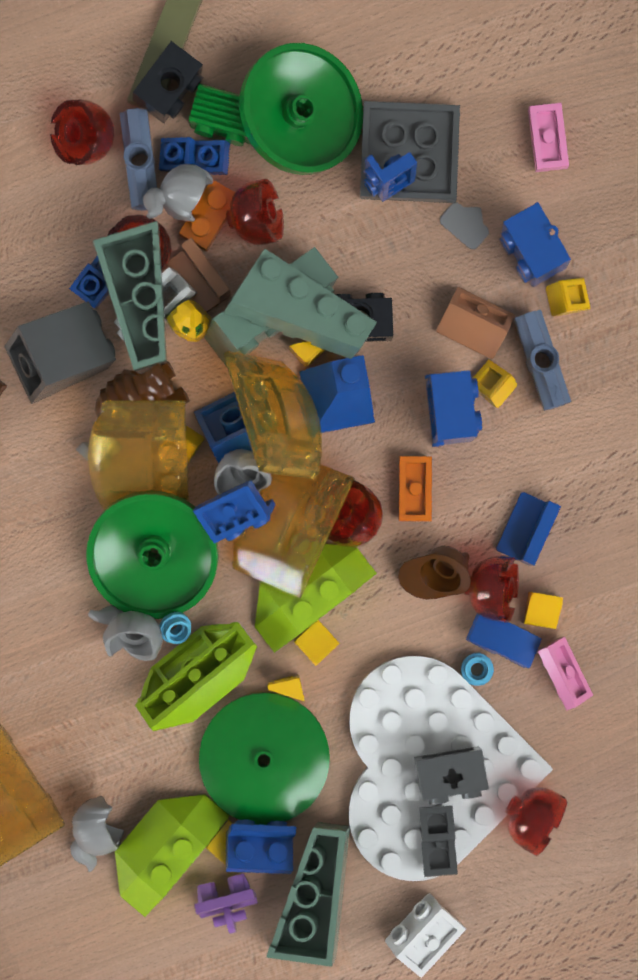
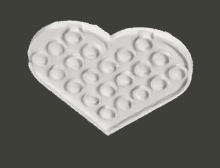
M403 656L391 659L371 671L361 682L353 697L349 718L350 733L354 747L367 768L358 778L350 797V829L354 842L363 857L377 870L390 877L405 881H424L436 878L424 877L419 808L453 805L455 849L458 865L553 770L457 671L439 660L425 656ZM477 746L482 749L489 790L481 791L482 796L471 799H462L461 794L448 796V802L434 805L429 804V800H422L414 757ZM451 768L448 770L449 774L443 777V779H447L450 784H454L455 778L460 776V774H456Z

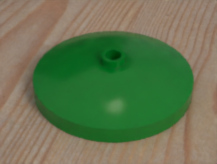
M289 43L278 46L264 54L252 65L242 83L239 110L245 134L258 154L274 167L297 175L318 174L342 162L357 144L363 125V103L359 88L346 66L325 49L306 43Z
M140 491L116 500L102 512L89 535L86 560L88 571L95 587L111 605L122 612L136 611L148 614L154 619H163L170 613H183L191 609L206 595L217 571L219 549L218 543H213L194 514L193 510L196 506L182 497L171 493ZM151 548L157 549L158 553L151 552Z
M272 692L247 694L224 706L207 726L199 750L201 778L213 801L232 817L239 820H253L257 825H268L272 821L285 822L304 812L312 805L322 791L330 764L328 741L320 722L314 714L297 700ZM266 754L269 756L270 763L267 766L258 763L260 755Z

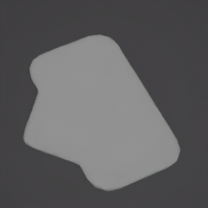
M453 203L440 218L442 226L470 249H476L489 234V229L483 224L480 207H463L459 203Z

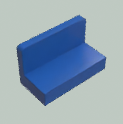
M522 492L500 537L496 550L526 565L535 566L561 506L551 501H542Z

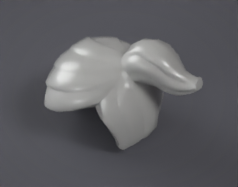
M178 165L165 176L159 189L151 188L143 196L144 206L148 210L147 217L149 219L157 217L164 208L168 215L174 219L194 222L195 218L192 216L191 211L198 204L205 185L213 183L212 176L197 165Z
M236 449L225 454L217 465L214 474L215 489L218 495L251 480L260 493L261 489L271 485L272 471L265 460L257 453L246 449Z
M113 605L101 610L89 611L88 616L92 620L108 625L103 634V642L108 656H113L117 651L124 648L131 656L138 660L152 661L157 657L163 638L159 623L153 617L136 611L122 612Z
M103 796L87 800L80 806L72 819L73 837L76 840L70 846L71 855L75 861L86 865L89 872L97 864L96 856L106 855L118 849L124 834L122 829H117L105 823L112 810V806L106 803Z

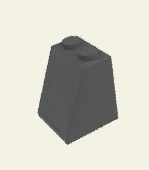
M89 301L18 326L4 346L31 404L107 370L116 360L115 348L112 342L106 339L101 329V318L98 312L92 309Z

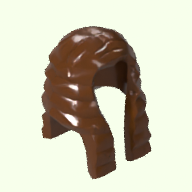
M169 361L161 365L158 363L145 373L124 369L121 374H116L113 380L107 381L106 388L100 389V395L96 400L95 406L96 415L105 430L114 436H123L125 438H128L131 434L137 436L141 432H148L151 428H157L164 416L190 402L187 393L182 387L174 391L170 379L176 375Z

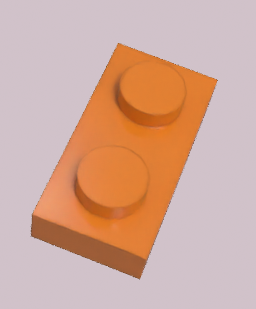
M214 180L212 184H208L198 204L192 211V216L195 218L194 222L186 221L179 235L186 240L192 238L199 248L207 252L240 199V195Z
M399 456V522H432V456Z

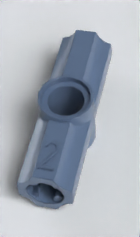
M134 108L119 113L124 146L123 158L127 169L131 209L145 211L147 209L143 203V196L151 188H157L155 159L153 156L147 109ZM138 154L148 156L146 163L141 166L132 164L133 157Z
M532 311L514 318V323L526 356V367L532 374L543 411L570 403L571 399L559 365V354L553 347L542 311ZM535 354H546L550 359L549 367L540 368L535 363Z

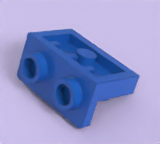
M411 152L402 157L400 154L393 156L384 164V169L380 168L371 154L365 158V170L363 172L366 178L363 182L373 197L378 195L381 201L384 202L415 182L417 161Z
M249 480L197 505L193 512L213 543H217L225 538L227 541H231L240 536L244 529L251 526L255 529L263 526L271 519L270 514L276 504L273 499L265 502L253 482Z
M238 820L235 824H231L226 832V872L291 874L293 872V837L296 835V827L287 826V822L272 821L268 825H255L253 820Z

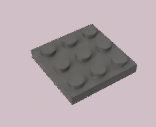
M364 101L360 199L381 200L378 195L373 197L363 182L366 178L363 170H365V158L371 154L380 168L384 169V164L393 156L400 154L402 157L411 152L417 161L415 182L387 200L456 203L460 105Z

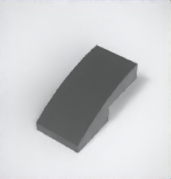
M453 805L419 808L424 877L457 875Z

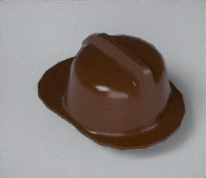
M450 546L434 548L428 555L412 558L404 562L398 574L400 585L409 594L424 600L465 593L471 586V577L468 571L469 554L467 552L461 553Z

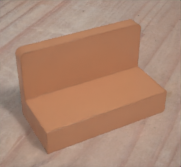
M190 238L181 245L183 251L167 261L163 267L165 270L168 267L176 270L197 292L189 300L196 301L206 312H209L230 297L231 292L194 240Z
M457 287L436 331L493 359L509 331L515 314Z

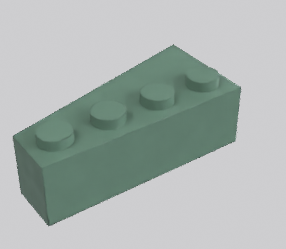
M158 221L93 240L133 369L138 371L158 363L167 362Z
M315 247L289 264L330 292H334L332 287L337 281L338 276ZM222 311L212 319L204 338L228 368L242 356H246L255 350L267 337L271 338L280 331L267 326L260 327L250 323V320L239 316L233 317L224 314V311Z
M267 249L263 250L224 311V314L233 317L239 316L250 320V323L260 327L267 326L281 331L285 336L311 342L313 346L352 359L361 349L377 323Z
M317 822L313 827L266 958L333 966L337 958L350 826Z

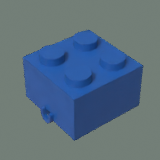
M539 202L504 221L502 232L500 233L502 238L499 239L508 255L514 254L516 257L517 266L515 268L524 283L529 281L532 287L567 269L571 261L569 254L558 237V228L555 225H551ZM551 229L555 230L554 235H550Z
M470 370L425 375V379H428L426 381L432 447L472 442L478 436L479 431H482L481 412L475 411L474 408L475 398L479 396L477 379H471Z

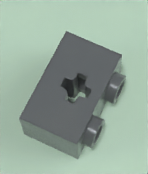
M479 746L414 757L420 796L423 801L429 800L431 805L446 803L449 801L448 796L460 794L462 799L482 796L481 791L489 790L483 752ZM451 768L456 774H460V776L455 778L454 784H450L447 779H443V777L449 774L448 770Z

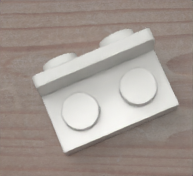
M427 894L414 906L407 917L391 931L385 942L401 962L422 978L462 935L466 928L444 909L431 894Z

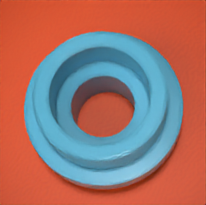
M181 612L168 614L159 625L162 638L172 644L185 642L191 633V622Z
M470 654L461 664L462 677L471 685H484L493 676L494 667L492 661L484 654ZM480 663L482 665L483 671L480 675L472 674L471 667L473 664Z

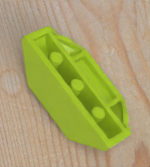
M311 542L260 581L255 628L275 653L354 593L377 573L358 548Z
M239 622L201 626L185 642L179 644L151 667L142 689L141 698H138L136 702V708L153 731L194 722L244 681L257 645Z
M206 794L157 800L120 844L118 849L115 850L120 896L146 917L207 847L230 815L222 810Z

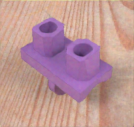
M244 874L227 878L230 895L222 897L218 895L215 882L198 885L199 903L194 904L196 914H199L202 919L224 913V915L214 917L213 923L214 927L227 925L229 933L237 932L235 922L247 919L245 909L233 912V910L258 904L256 893L250 888Z

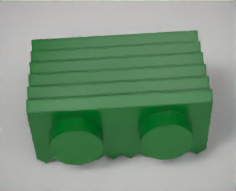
M199 83L189 116L190 127L195 129L194 132L207 138H212L213 134L224 137L227 142L236 146H243L244 143L251 144L245 134L240 118V94Z

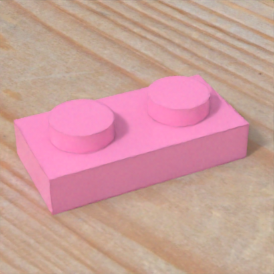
M562 103L529 106L528 115L535 172L567 169L569 167Z
M565 637L551 642L538 651L566 711L579 706L593 696Z

